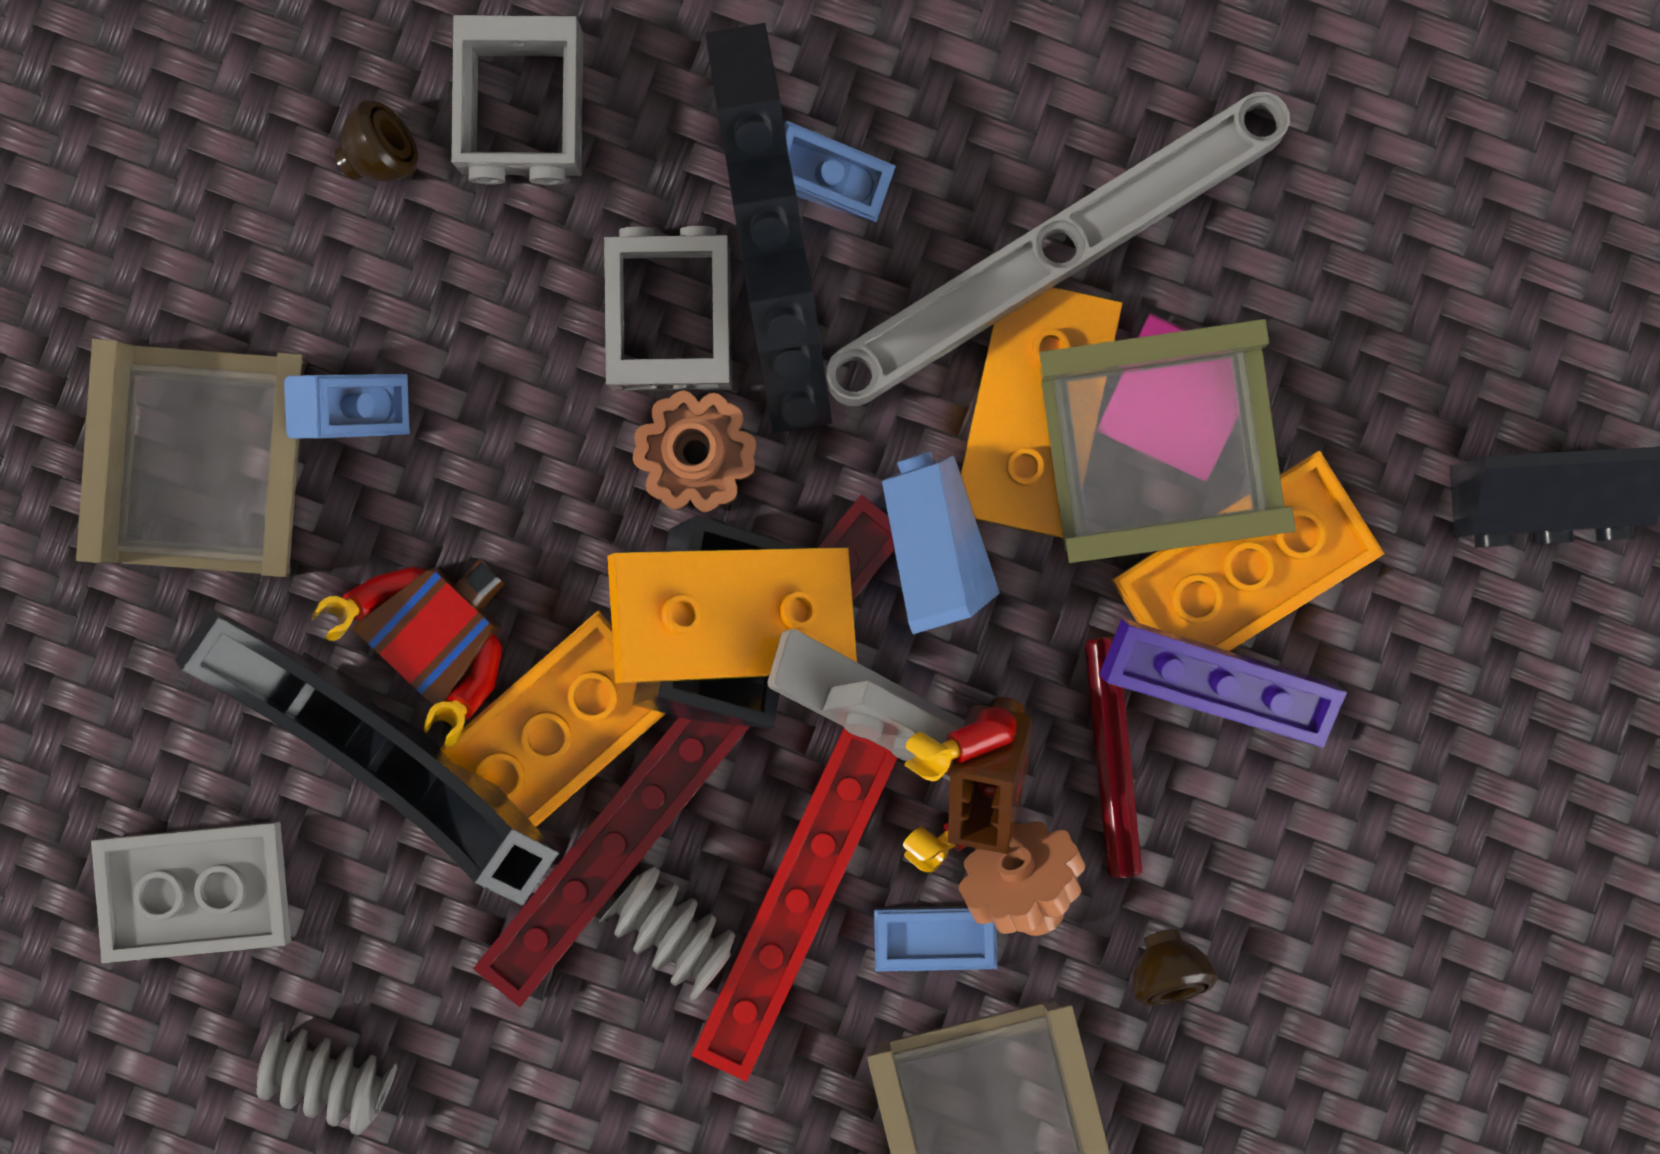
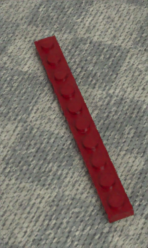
M862 494L818 546V548L849 549L852 601L895 550L888 515ZM678 717L473 969L518 1007H521L749 729V726L688 720Z

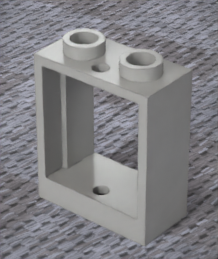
M453 15L451 162L461 175H468V180L472 183L486 185L505 183V175H529L531 183L540 185H561L566 183V176H582L583 31L577 16ZM478 56L563 57L562 153L477 152Z
M687 226L680 228V236H656V230L650 227H625L619 229V237H604L606 385L610 390H732L731 279L728 236L716 235V228L710 226ZM712 257L714 358L625 360L623 259Z

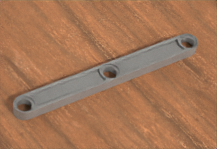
M1255 92L1244 97L839 349L831 357L827 366V386L830 394L838 402L847 406H861L872 401L1267 154L1280 143L1290 124V112L1286 103L1277 95L1269 92ZM1253 109L1265 110L1273 116L1276 122V131L1266 137L1253 135L1244 124V115ZM1052 234L1068 236L1076 247V255L1065 263L1050 261L1043 253V240ZM849 361L864 363L872 374L870 384L858 392H850L843 389L838 384L836 373L844 363Z

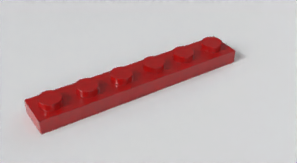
M843 728L693 1049L692 1057L747 1082L898 757L892 754V751L869 739L853 735Z

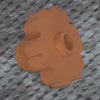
M685 390L676 392L670 399L665 398L657 401L652 408L654 423L640 426L636 429L634 437L636 447L633 452V463L640 470L649 473L646 480L647 492L654 498L661 500L674 511L682 510L692 502L701 512L711 513L718 509L720 505L734 502L738 495L736 480H745L754 474V457L757 450L755 438L751 434L741 431L744 416L740 408L728 403L725 398L717 393H710L704 396L698 403L695 396ZM694 442H700L707 448V456L699 464H691L685 459L687 446Z
M1041 821L1028 824L1017 823L1015 824L1009 854L975 848V851L964 861V868L968 876L960 882L958 887L969 911L978 924L993 922L996 929L1002 934L1018 931L1032 936L1047 934L1058 927L1070 903L1080 895L1081 887L1077 877L1084 871L1085 863L1067 831L1057 830L1049 833L1046 824Z

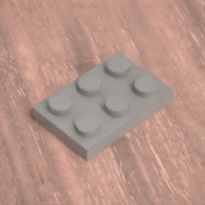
M280 821L99 838L91 841L102 963L278 947L291 943Z

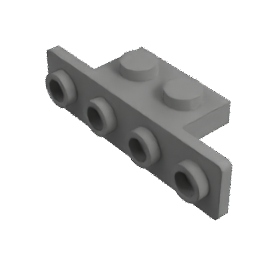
M790 629L782 632L768 679L769 688L844 726L845 730L849 733L869 739L892 751L894 756L907 761L916 756L906 749V742L914 734L924 732L942 744L946 742L948 733L964 727L965 720L800 631ZM953 759L948 770L942 776V778L950 781V770L953 763Z

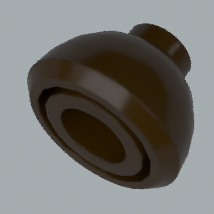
M363 100L351 111L342 130V146L335 151L336 162L348 178L357 181L362 177H366L378 182H392L401 180L416 171L418 152L415 141L405 123L392 109L373 100Z
M1178 929L1159 931L1144 938L1146 950L1138 960L1133 974V992L1136 1001L1146 1006L1167 1005L1197 997L1214 987L1218 980V975L1213 964L1198 947L1183 941Z

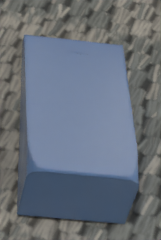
M784 121L797 197L876 223L896 166L799 125Z
M407 374L287 376L285 378L286 433L289 438H339L410 434Z

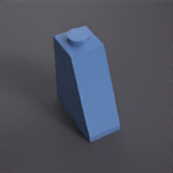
M932 450L898 461L897 464L900 472L882 481L908 623L912 634L971 618L1000 593L955 456L952 455L935 461Z

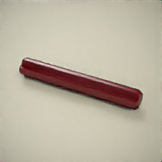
M1114 637L1093 638L1086 641L1085 653L1107 870L1113 878H1130L1141 874L1142 863L1124 688L1107 683L1099 675Z

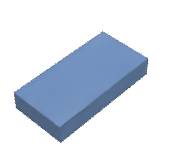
M967 906L874 908L875 972L997 969V929L993 922L986 924L975 922Z

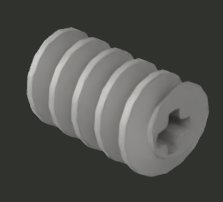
M654 866L635 877L599 922L617 913L620 918L614 935L621 938L636 929L639 933L633 951L639 954L653 945L656 946L658 949L652 967L658 970L672 961L676 963L670 983L676 986L692 977L695 983L689 999L694 1001L730 958V950L735 933L727 930L712 938L711 934L716 923V917L709 914L693 922L692 919L698 905L697 901L691 898L678 906L673 905L679 886L673 882L657 891L655 885L660 870Z
M280 1021L275 1026L259 1063L256 1092L258 1098L269 1100L281 1088V1107L292 1109L304 1096L303 1112L305 1116L315 1118L327 1105V1123L334 1127L338 1126L351 1113L350 1131L352 1134L361 1135L380 1113L392 1086L397 1064L394 1063L382 1077L376 1075L377 1056L371 1054L358 1069L353 1067V1047L348 1046L334 1060L330 1058L331 1039L325 1037L313 1051L307 1049L308 1030L301 1029L289 1043L284 1041L286 1022Z

